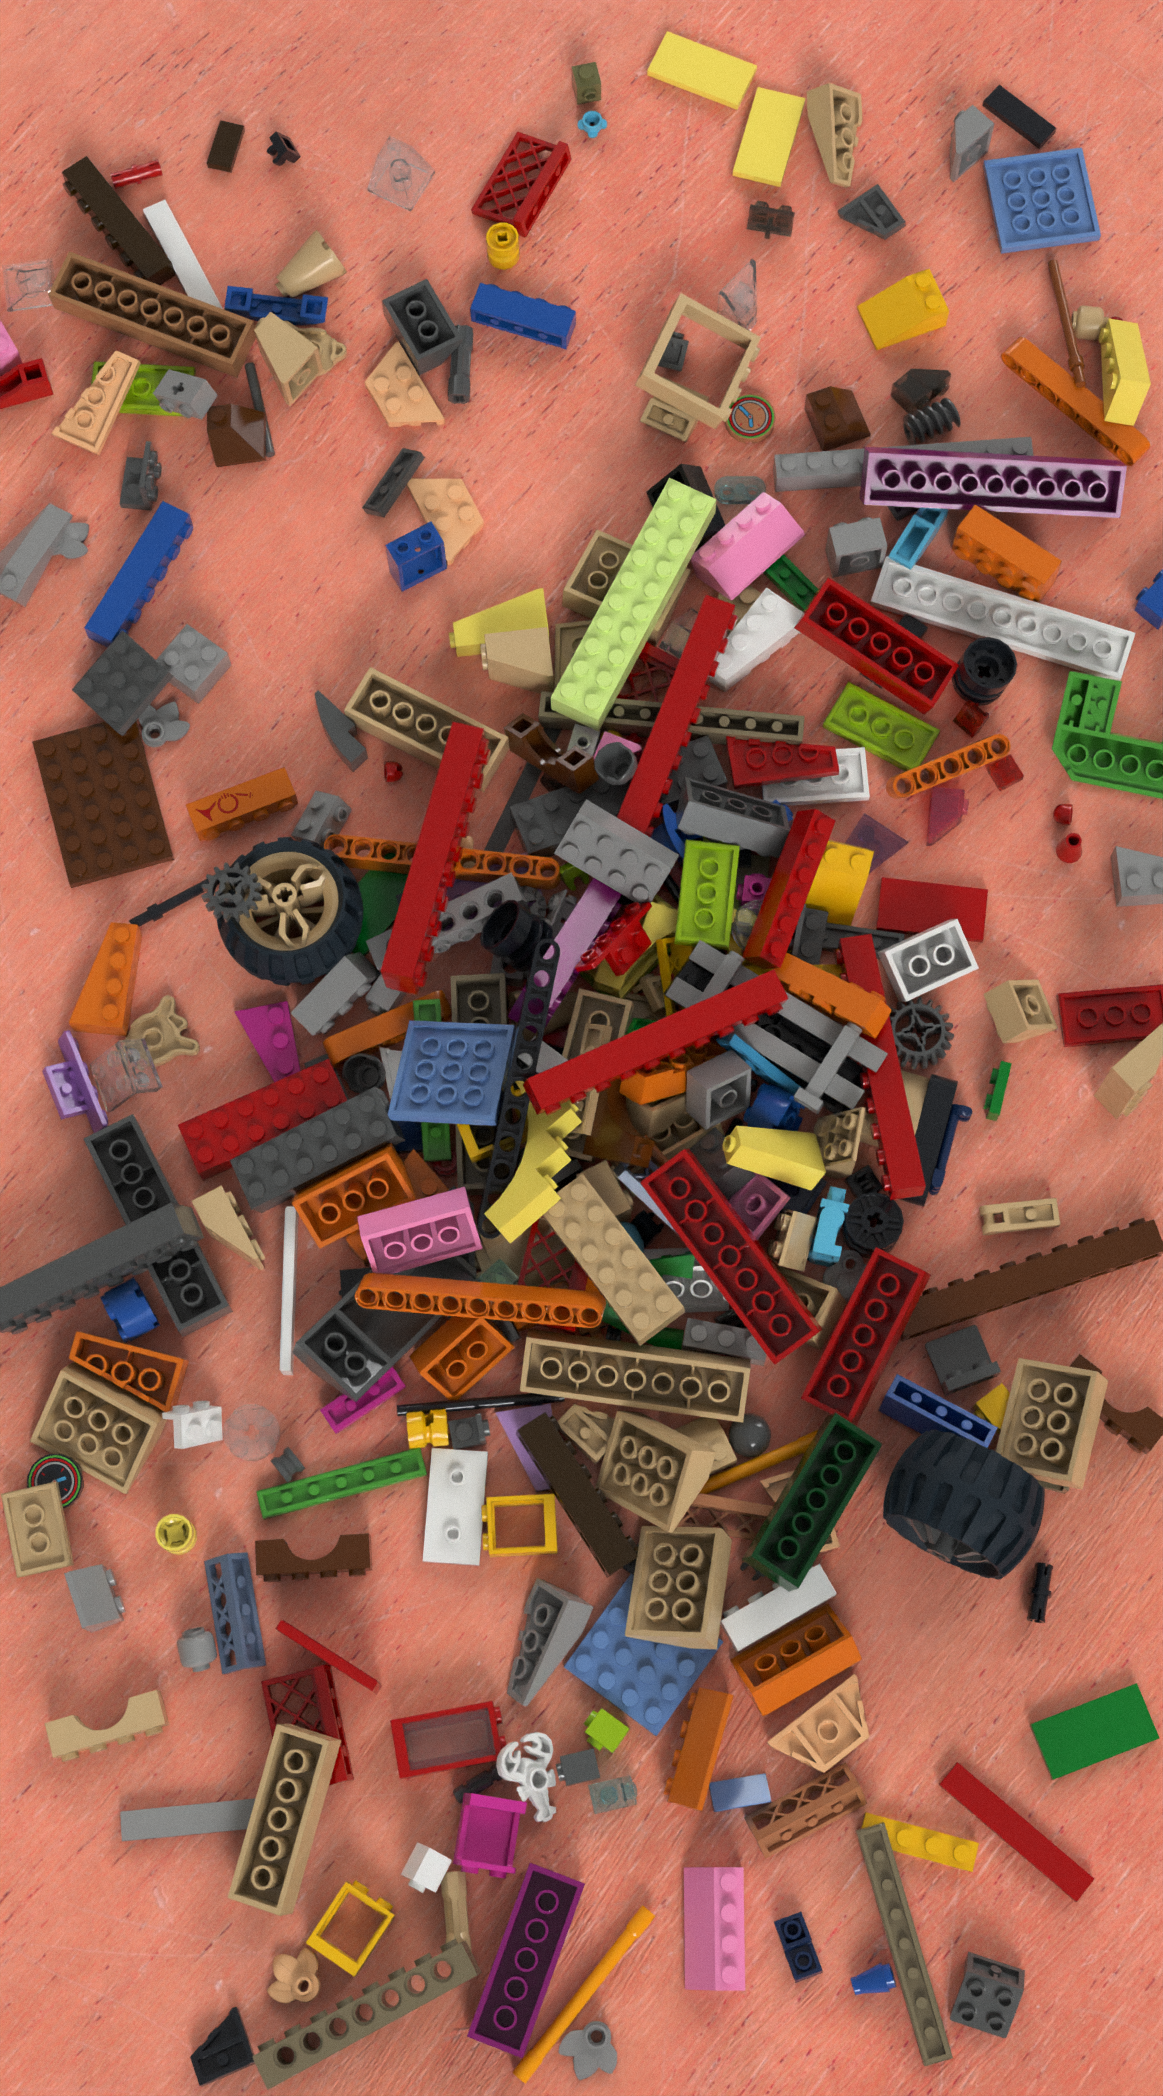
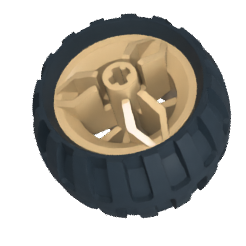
M291 837L277 838L278 841L267 844L263 841L254 845L253 851L246 856L240 855L231 866L233 868L234 864L239 862L241 870L248 866L251 870L250 875L253 873L257 874V882L261 883L262 890L258 891L262 896V901H255L258 910L250 909L249 918L245 917L244 914L240 915V922H236L235 918L231 917L227 923L223 915H221L217 919L220 936L234 960L250 974L261 980H270L274 984L289 986L290 983L301 982L303 985L315 982V978L323 974L327 975L344 956L350 955L356 946L363 924V901L360 888L353 873L343 860L333 851L322 848L317 842L308 839H302L301 842L293 841ZM233 890L228 891L231 895L236 894ZM249 893L245 895L244 901L247 900ZM319 901H324V906L304 908ZM277 915L256 924V917Z

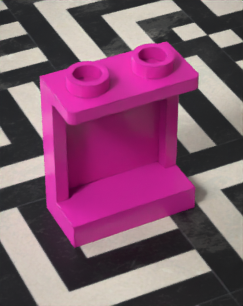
M464 1793L453 1864L462 1865L461 1872L478 1874L479 1868L489 1870V1876L506 1878L507 1873L515 1874L516 1868L513 1867L518 1826L520 1814H525L527 1802Z

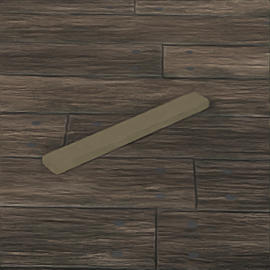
M882 1822L855 1830L923 2065L928 2066L952 2059L953 2056L885 1823Z

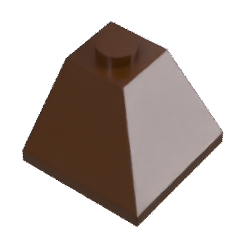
M234 404L212 406L207 411V433L217 467L266 461V414L264 412Z

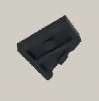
M238 2007L230 2010L226 2019L218 2028L216 2027L210 2033L206 2042L200 2045L190 2056L201 2087L255 2064L252 2058L254 2052Z

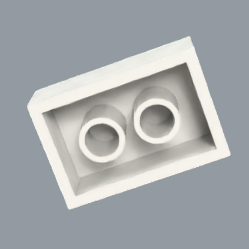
M949 919L877 952L897 999L901 1002H907L979 969L958 919Z

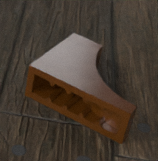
M616 1079L611 1082L612 1086L599 1092L591 1136H586L582 1154L602 1160L649 1168L655 1141L642 1136L633 1126L627 1111L626 1096L619 1092L621 1079Z

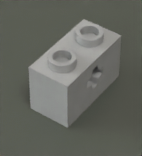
M170 369L153 392L160 402L159 406L166 412H177L186 418L194 417L201 420L218 396L206 379Z

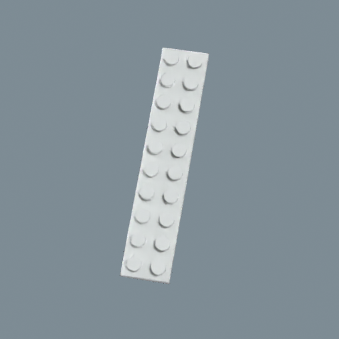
M888 556L885 558L870 605L902 616L906 614L918 621L976 639L985 637L996 638L1006 643L1012 650L1094 674L1095 676L1119 681L1122 678L1135 637L1134 632L918 565H914L910 570L888 558Z

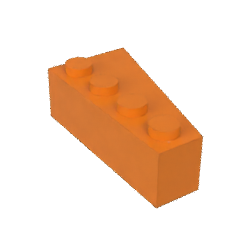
M110 923L69 1020V1024L75 1032L127 1037L142 941V933L138 925Z

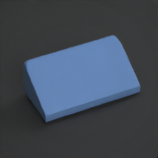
M766 1773L711 1782L709 1784L714 1812L771 1803Z

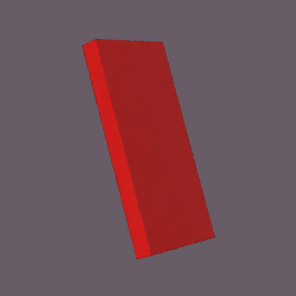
M882 877L876 930L916 935L949 919H958L966 940L982 943L984 939L988 889Z
M1163 984L1057 994L1063 1047L1143 1041L1163 1023Z
M281 1620L275 1628L281 1634L376 1695L382 1687L379 1681L286 1621Z

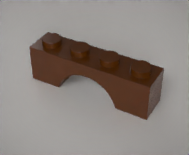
M522 713L504 727L505 734L509 738L511 752L579 795L599 780L592 755L576 745L567 752L561 750L550 740L541 724L526 714Z
M1080 1354L1069 1366L1098 1371L1102 1375V1371ZM1104 1398L1100 1419L1105 1422L1104 1427L1116 1436L1118 1434L1122 1435L1128 1440L1127 1445L1137 1453L1143 1452L1147 1454L1151 1451L1163 1435V1418L1149 1407L1130 1413L1119 1411L1113 1408Z
M369 1533L340 1535L335 1548L328 1555L316 1560H306L294 1555L284 1539L255 1541L256 1575L259 1578H264V1582L281 1581V1576H292V1580H308L310 1574H320V1578L323 1579L337 1578V1573L349 1572L350 1577L366 1576V1571L372 1570L371 1536Z

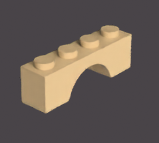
M159 1690L130 1697L122 1719L114 1726L105 1730H92L84 1725L78 1716L75 1715L45 1723L53 1758H61L62 1762L79 1758L78 1752L89 1749L90 1754L106 1750V1744L117 1741L118 1745L135 1741L134 1735L144 1732L146 1737L162 1733V1727L169 1725L162 1694Z

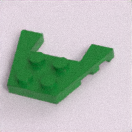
M691 1251L671 1256V1254L663 1255L661 1258L649 1260L661 1277L663 1275L692 1279L695 1257ZM606 1302L601 1321L631 1335ZM665 1327L646 1342L657 1347L681 1350L684 1330Z

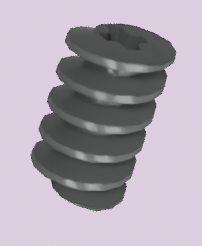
M944 398L940 403H932L931 407L928 405L923 407L922 411L919 409L914 411L913 415L910 413L904 415L903 428L910 445H916V437L923 443L925 442V433L932 439L934 438V430L941 435L943 434V426L948 431H951L953 429L952 422L957 427H960L961 422L955 405L948 398Z

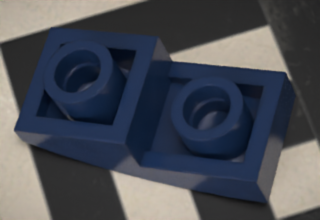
M802 1912L774 1921L795 1983L823 1973Z

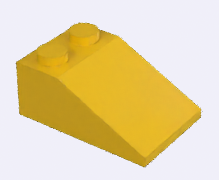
M930 268L906 276L857 306V310L876 351L946 326L949 309Z
M829 840L807 896L806 908L827 911L828 923L851 926L868 878L874 851Z

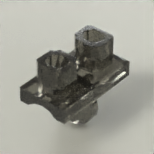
M757 201L755 205H750L747 229L765 232V239H770L771 234L791 237L795 212H792L791 206L782 205L779 209L769 208L767 202Z

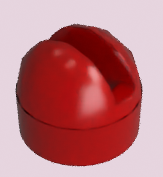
M395 761L384 762L385 782H396L402 778L403 772L401 770L403 767L401 764Z
M1059 804L1053 812L1054 820L1061 825H1071L1073 805Z

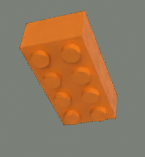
M977 505L973 506L957 527L952 551H954L958 558L964 561L968 560L981 573L991 575L997 579L1002 587L1012 589L1021 598L1040 603L1055 583L1062 563L1060 559Z

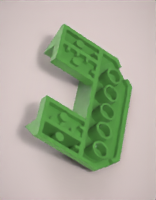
M1069 671L1052 750L1071 780L1163 799V739L1162 742L1111 732L1122 681L1099 677L1094 674Z

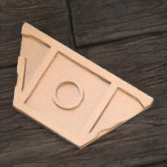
M399 341L396 342L365 381V387L389 427H401L403 425L421 426V423L437 422V425L444 424L445 419Z
M411 478L406 486L425 523L427 524L432 521L444 541L446 563L451 565L462 548L465 549L470 543L471 537L481 530L484 526V521L462 479Z
M853 1674L767 1742L768 1745L825 1773L869 1738L857 1676Z

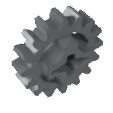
M226 862L224 863L223 870L214 867L216 873L214 876L206 875L209 884H202V889L206 892L202 895V899L204 902H208L205 905L208 912L214 910L213 915L216 919L223 915L227 923L231 917H234L236 922H240V915L244 914L245 917L249 918L250 909L258 910L255 901H262V896L258 893V891L262 890L261 883L257 882L258 876L256 873L250 875L251 870L248 866L241 870L239 862H236L233 868H230ZM220 884L219 890L215 892L217 885ZM233 890L236 894L231 895L228 891ZM249 893L247 900L244 901L245 895Z

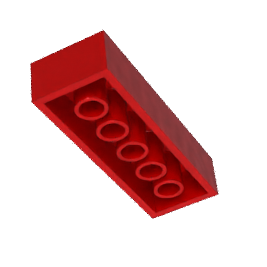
M829 577L820 586L794 627L923 715L934 707L959 667V664Z
M326 1059L180 1123L178 1127L197 1172L204 1181L233 1168L230 1160L340 1105L347 1101V1098L330 1060Z
M876 1247L801 1399L830 1414L837 1413L857 1426L931 1274Z

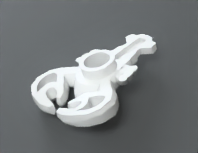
M534 1732L523 1736L520 1742H532V1747L526 1745L523 1748L530 1755L537 1757L536 1760L521 1758L520 1750L514 1751L519 1745L515 1741L508 1743L501 1749L497 1756L496 1768L498 1775L504 1780L519 1783L520 1786L517 1787V1792L522 1801L525 1802L529 1798L537 1809L533 1817L535 1821L547 1822L556 1813V1807L549 1806V1792L547 1789L556 1785L554 1770H545L552 1758L553 1745L551 1739L546 1734Z

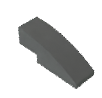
M318 690L315 693V699L325 734L341 760L354 772L368 759L366 748L354 738L357 735L355 724Z

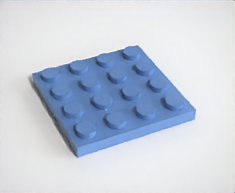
M1082 148L984 160L983 170L1001 254L1100 240L1101 233Z
M409 1020L388 1110L389 1119L393 1121L497 1126L516 1035L515 1025Z
M630 1574L564 1668L653 1735L657 1736L720 1648L723 1641L718 1638L717 1649H693L626 1637L625 1630L634 1575Z

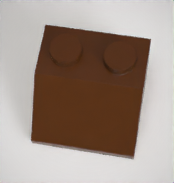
M830 386L806 394L804 409L822 451H828L871 435L852 390Z

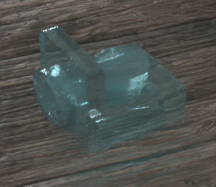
M499 1259L480 1275L476 1282L515 1285L519 1277Z
M631 1776L588 1785L594 1814L637 1804V1788Z

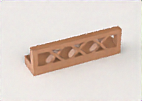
M699 1493L690 1506L696 1509L692 1512L688 1509L686 1512L687 1516L681 1519L677 1527L716 1528L712 1526L718 1523L729 1537L753 1541L757 1534L753 1532L748 1524L756 1518L766 1520L773 1506ZM701 1509L708 1510L715 1519L707 1526L700 1525L694 1516ZM715 1511L724 1512V1513H723L722 1515L718 1516ZM728 1514H735L742 1525L735 1530H728L721 1519ZM743 1516H747V1517H751V1518L746 1521V1520L743 1518ZM690 1518L693 1523H687L685 1521ZM745 1527L748 1533L739 1531Z
M845 1762L747 1815L744 1819L766 1859L866 1805L867 1801L859 1783ZM843 1775H846L849 1780L841 1786H833L834 1780ZM813 1791H822L819 1798L815 1800L807 1799L808 1795ZM789 1804L797 1805L795 1811L789 1814L782 1813L783 1808ZM764 1818L771 1819L769 1825L760 1830L754 1824Z

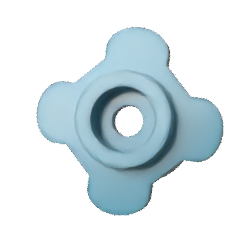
M588 111L583 115L582 120L578 121L577 125L580 130L588 133V137L595 138L601 129L607 127V121L602 119L600 113Z

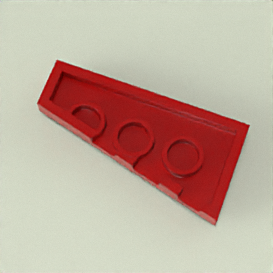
M726 736L734 789L839 775L837 754L834 746L803 743L793 745L782 741L772 743L761 742L760 739L749 738V740L735 739L736 737Z

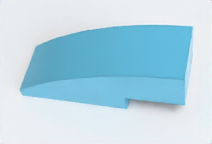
M919 508L916 515H913L888 558L911 570L946 520L948 509Z

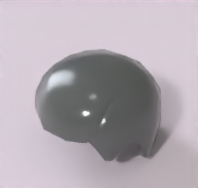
M620 742L605 745L598 751L594 759L597 774L604 781L615 786L627 783L634 776L638 768L634 753Z
M360 1053L352 1055L344 1063L342 1078L347 1081L350 1090L355 1093L361 1094L373 1087L380 1089L385 1082V1068L382 1062L375 1056Z
M755 1413L744 1414L743 1422L733 1421L731 1423L729 1443L736 1453L744 1457H756L766 1451L769 1446L771 1430L763 1417Z

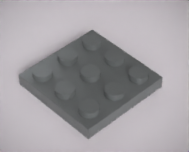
M122 630L74 686L72 691L117 733L123 736L174 676Z

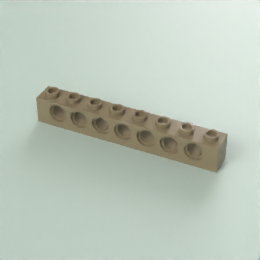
M455 1938L440 1947L442 1950L441 1954L432 1958L431 1954L428 1953L415 1960L416 1967L408 1972L402 1967L389 1974L390 1981L380 1986L377 1981L362 1989L364 1996L355 2001L351 1995L336 2003L338 2010L328 2015L325 2009L310 2018L311 2025L303 2029L300 2024L284 2032L286 2038L276 2043L274 2038L259 2045L258 2049L260 2052L252 2056L267 2090L482 1973L466 1940L458 1944ZM440 1961H446L451 1966L449 1977H443L438 1973L437 1965ZM414 1975H419L424 1979L425 1987L423 1991H416L412 1987L411 1980ZM388 1989L396 1991L399 1996V2001L395 2006L388 2004L385 1999ZM361 2004H368L372 2008L373 2015L370 2020L361 2017L359 2013ZM336 2018H341L345 2021L346 2031L344 2034H339L335 2031L333 2023ZM310 2032H314L319 2036L320 2045L318 2048H313L308 2044L307 2037ZM284 2046L293 2050L294 2059L292 2062H286L282 2058L281 2051Z

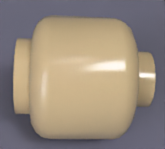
M1082 305L1077 311H1073L1071 321L1076 338L1094 341L1099 339L1100 331L1106 327L1109 317H1104L1102 308Z

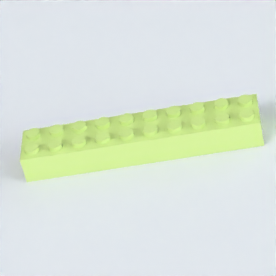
M671 478L668 479L551 696V710L599 732L715 515V498Z

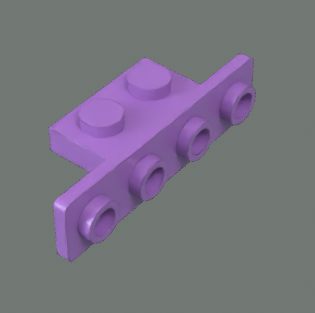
M67 1030L63 1032L58 1040L65 1062L46 1066L42 1072L61 1120L86 1113L93 1133H96L108 1126V1117L106 1112L101 1109L98 1102L97 1089L95 1086H92L88 1077V1066L81 1059L78 1041L76 1038H73L71 1031Z

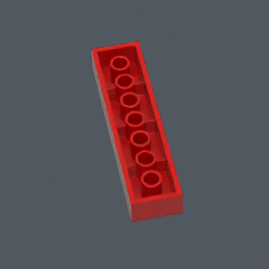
M683 1149L640 1182L774 1365L823 1330L690 1149Z

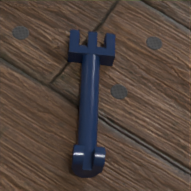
M952 1104L929 1188L931 1195H937L943 1184L958 1121L967 1122L970 1120L972 1109L968 1106Z

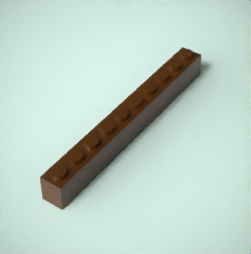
M1144 1218L1129 1223L1130 1227L1120 1230L1119 1227H1114L1104 1231V1236L1095 1239L1093 1235L1079 1239L1077 1245L1068 1247L1067 1244H1062L1052 1248V1253L1042 1256L1041 1252L1032 1254L1025 1258L1026 1262L1017 1265L1015 1261L1005 1263L999 1266V1271L990 1273L989 1270L978 1272L973 1275L975 1279L964 1282V1279L960 1278L949 1282L947 1288L938 1290L937 1287H932L924 1290L900 1338L902 1341L1161 1256L1163 1254V1241L1154 1219L1146 1222Z

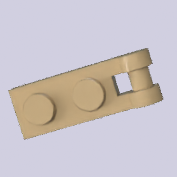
M1056 1198L979 1207L980 1216L984 1220V1225L982 1226L983 1235L1060 1226ZM1002 1214L1003 1222L995 1223L994 1215Z

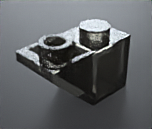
M910 369L893 383L891 397L907 413L913 415L914 411L918 409L922 411L923 407L929 406L933 398L936 396L941 397L947 392L950 387L951 373L948 370Z

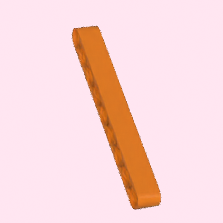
M340 834L331 835L324 842V849L332 851L336 847L343 848L336 855L343 860L348 868L409 874L412 863L410 859L414 856L417 843ZM463 848L461 860L459 863L455 862L453 869L456 872L455 879L490 883L512 872L520 887L526 885L536 889H554L561 881L558 862L548 857ZM362 850L370 851L364 857L358 856V853ZM388 853L396 854L393 859H384V856ZM471 861L475 863L472 868L463 867L466 862ZM494 864L502 866L498 871L489 870ZM520 867L528 869L525 874H517L515 872ZM547 870L555 872L551 877L542 876V873Z
M368 1273L364 1275L355 1292V1300L358 1305L367 1309L583 1328L598 1326L601 1323L606 1307V1300L603 1295L593 1291L382 1273Z

